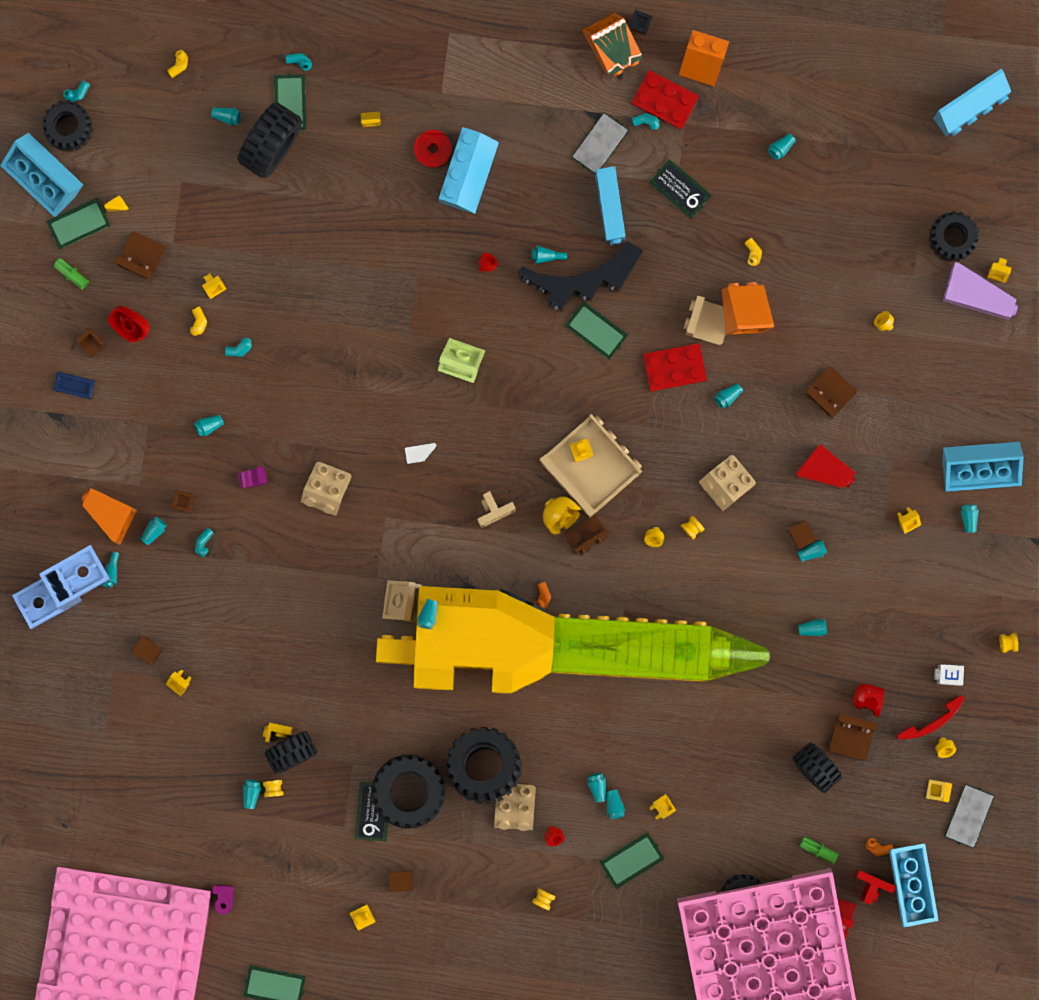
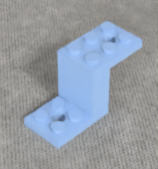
M90 545L41 572L39 575L42 579L12 596L30 629H33L82 601L80 596L107 582L110 578L93 547ZM82 566H86L89 570L86 577L78 575V570ZM38 597L44 600L43 607L39 609L34 606V600Z

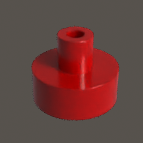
M485 252L478 259L480 264L479 270L483 273L486 271L492 272L498 266L497 259L490 253Z
M554 826L547 828L548 832H546L544 838L548 846L560 845L565 840L563 831L560 828H555Z

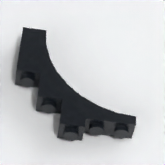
M626 241L620 251L607 263L581 275L569 277L547 276L522 266L518 276H520L519 280L523 283L535 285L538 292L544 295L548 293L547 302L550 308L555 311L559 309L563 311L574 292L577 293L576 296L585 302L587 300L592 301L602 283H605V287L608 290L619 292L643 254V250Z

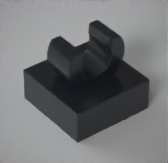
M635 10L628 28L646 35L653 16Z

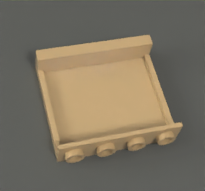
M592 414L550 452L539 459V462L589 518L642 473L640 469L642 467L635 458L632 460L627 455L629 453L627 448L623 444L619 446L615 441L616 436L610 430L606 431L602 427L604 424L597 415L594 417ZM588 438L594 457L575 463L569 444Z

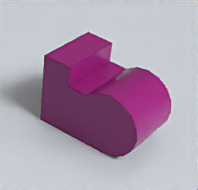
M264 466L238 473L240 489L268 485Z
M214 885L213 894H218L215 909L219 914H227L233 907L234 885Z

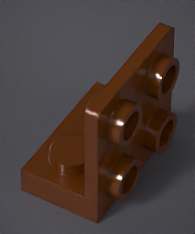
M133 231L121 255H116L114 263L133 274L151 281L167 248Z
M829 366L804 394L832 420L857 393V390Z
M594 515L563 536L575 555L578 553L583 555L591 550L590 545L596 542L598 545L608 538L606 535L609 531L603 527L597 516Z
M838 714L829 751L866 761L873 732L876 731L878 723Z

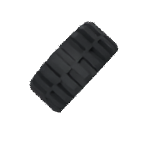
M280 103L271 104L259 117L244 140L237 158L239 164L260 178H267L271 175L298 136L303 123L301 117Z
M476 727L472 728L470 733L466 734L463 732L460 734L461 738L459 740L455 739L452 743L453 748H449L447 753L449 758L446 759L448 777L456 791L469 801L474 800L477 804H482V802L492 804V800L497 799L499 802L503 800L502 796L505 794L509 796L512 793L511 789L517 787L519 783L518 777H521L522 773L520 754L512 739L510 740L504 732L500 733L496 728L491 730L487 727H481V730H477ZM485 749L497 752L501 757L502 767L494 778L480 782L473 780L468 775L466 765L474 753Z
M401 755L387 761L376 773L372 784V800L379 815L388 823L399 828H417L432 821L440 812L445 800V784L441 773L429 760L417 755ZM401 774H416L425 782L427 795L422 805L416 809H401L391 799V784Z

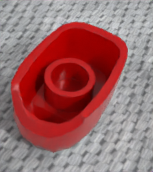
M119 305L109 315V325L121 337L131 343L141 341L149 334V322L130 308Z

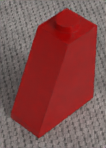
M821 444L795 474L797 478L843 489L845 486L849 488L856 480L853 477L856 472Z

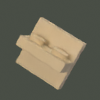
M489 491L483 494L481 503L485 511H490V513L478 518V523L483 528L516 512V508L513 502L498 509Z
M387 580L382 618L417 623L419 588L422 585L414 582Z

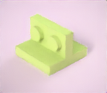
M449 338L440 356L438 371L474 383L485 350Z

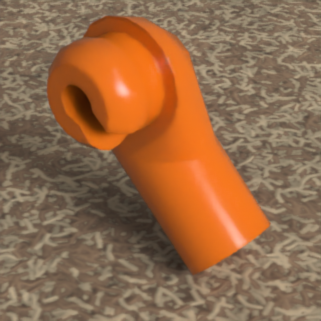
M542 582L537 585L540 595L534 604L546 609L551 600V594L546 582Z
M874 838L868 839L866 843L868 851L877 857L890 854L889 850L894 849L892 844L882 846Z

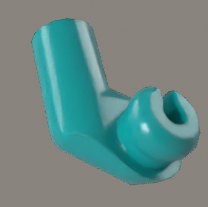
M649 113L631 118L634 127L645 123L649 125L651 130H656L660 126L659 119Z
M206 528L196 541L195 553L201 557L207 555L208 548L204 546L214 534L209 528Z

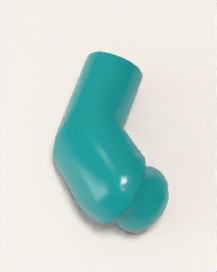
M286 54L287 64L297 63L304 71L311 69L312 62L305 54Z
M82 80L78 89L65 90L63 97L71 102L80 101L87 93L90 84Z
M243 338L237 347L226 346L225 356L243 357L252 347L251 340Z

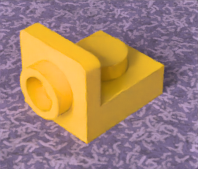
M269 723V726H265L263 737L266 738L265 742L271 741L273 731L276 732L275 736L286 738L287 734L292 735L293 727Z

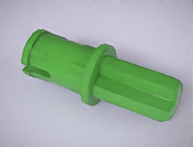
M62 258L55 262L54 267L66 276V280L72 281L81 290L88 285L89 280L77 272V268H72Z
M804 837L800 843L801 848L815 854V857L819 856L827 860L831 864L835 863L839 853L824 847L823 843L820 845L807 837Z

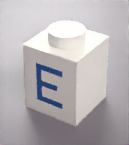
M938 665V669L935 668L934 679L937 680V684L963 685L964 666Z

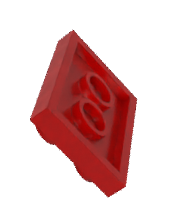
M649 70L631 105L682 130L699 95Z
M700 343L643 354L650 392L707 381Z

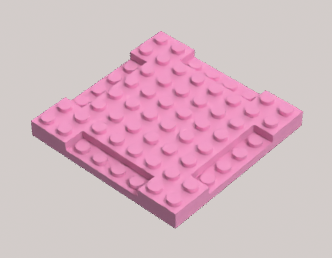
M57 867L51 902L52 908L35 1000H194L212 891L67 867Z
M831 868L793 875L789 879L719 893L712 891L677 898L697 1000H856Z

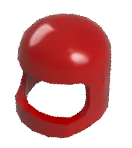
M868 683L860 684L853 695L854 706L859 710L862 707L870 709L873 712V716L879 717L885 689Z

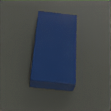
M57 372L53 391L91 400L96 381Z

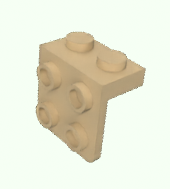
M697 296L696 300H692L689 308L692 314L691 318H686L683 328L687 330L685 335L721 345L726 334L723 306L704 301V297Z
M733 455L729 456L699 481L703 489L722 511L727 509L756 484L752 476Z
M317 462L304 488L301 503L336 516L341 500L351 480V474Z
M518 784L517 787L511 789L512 793L509 796L505 794L502 796L503 800L499 802L496 799L494 828L503 830L518 829L520 831L533 830L536 787L534 785Z

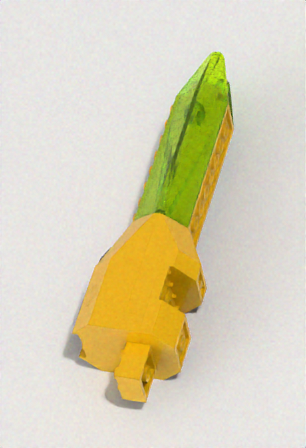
M420 586L417 618L427 599L437 601L436 625L433 626V629H424L417 625L416 641L411 636H401V640L394 639L392 635H382V639L377 638L376 653L377 663L414 665V688L453 691L455 668L493 670L492 693L512 694L550 673L706 682L764 666L770 660V652L765 647L715 627L706 626L707 622H694V625H687V621H674V624H668V620L656 619L655 623H650L648 619L637 618L636 622L629 621V618L617 617L616 621L609 620L608 616H598L597 619H590L589 615H578V618H570V614H559L558 617H554L545 613L544 608L504 589L498 591Z

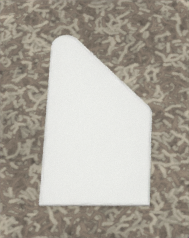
M431 443L405 448L407 464L425 461L436 447V444Z

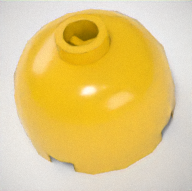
M568 497L551 498L546 502L542 515L545 526L555 535L562 533L560 529L563 527L568 529L576 522L580 516L578 510H581V508Z

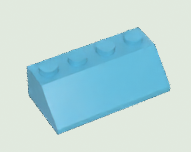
M998 70L938 110L933 119L946 137L950 134L954 136L962 130L961 127L966 123L968 126L977 120L976 116L983 113V115L989 113L993 110L992 106L997 102L1000 105L1009 99L1008 95L1011 89L1003 70Z
M462 127L439 196V203L472 214L476 213L499 142L480 132Z
M29 133L13 143L0 165L54 217L76 197L83 186L71 172Z
M1020 442L943 448L945 491L1022 486L1024 456Z
M925 843L890 849L889 853L902 927L939 921Z

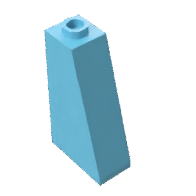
M615 166L596 169L595 179L606 243H611V245L621 244L622 240H625V230Z

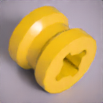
M691 516L687 523L681 525L682 529L692 540L696 538L699 532L705 530L694 516Z
M1011 633L1007 636L1000 634L1001 652L1007 653L1010 650L1018 652L1017 634Z
M282 780L263 782L266 790L264 797L282 796Z
M538 888L537 896L532 900V903L549 911L551 908L550 903L556 896Z

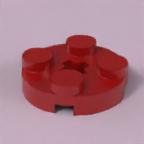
M427 130L416 139L414 154L417 161L424 167L439 168L446 165L450 159L452 145L443 132ZM432 144L439 148L434 154L427 150Z

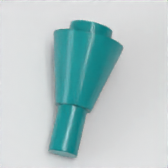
M536 245L535 249H532L531 259L535 260V264L554 260H567V253L555 252Z
M117 552L111 553L109 563L105 567L110 580L101 584L104 587L112 588L113 585H117L116 564L119 557Z

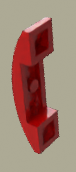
M959 695L944 705L947 713L918 731L914 726H910L895 736L896 739L918 738L937 730L958 711L964 700L963 695Z

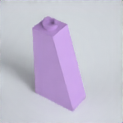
M955 262L953 264L943 298L944 302L1006 320L1015 316L1018 305H1015L1017 299L960 263Z

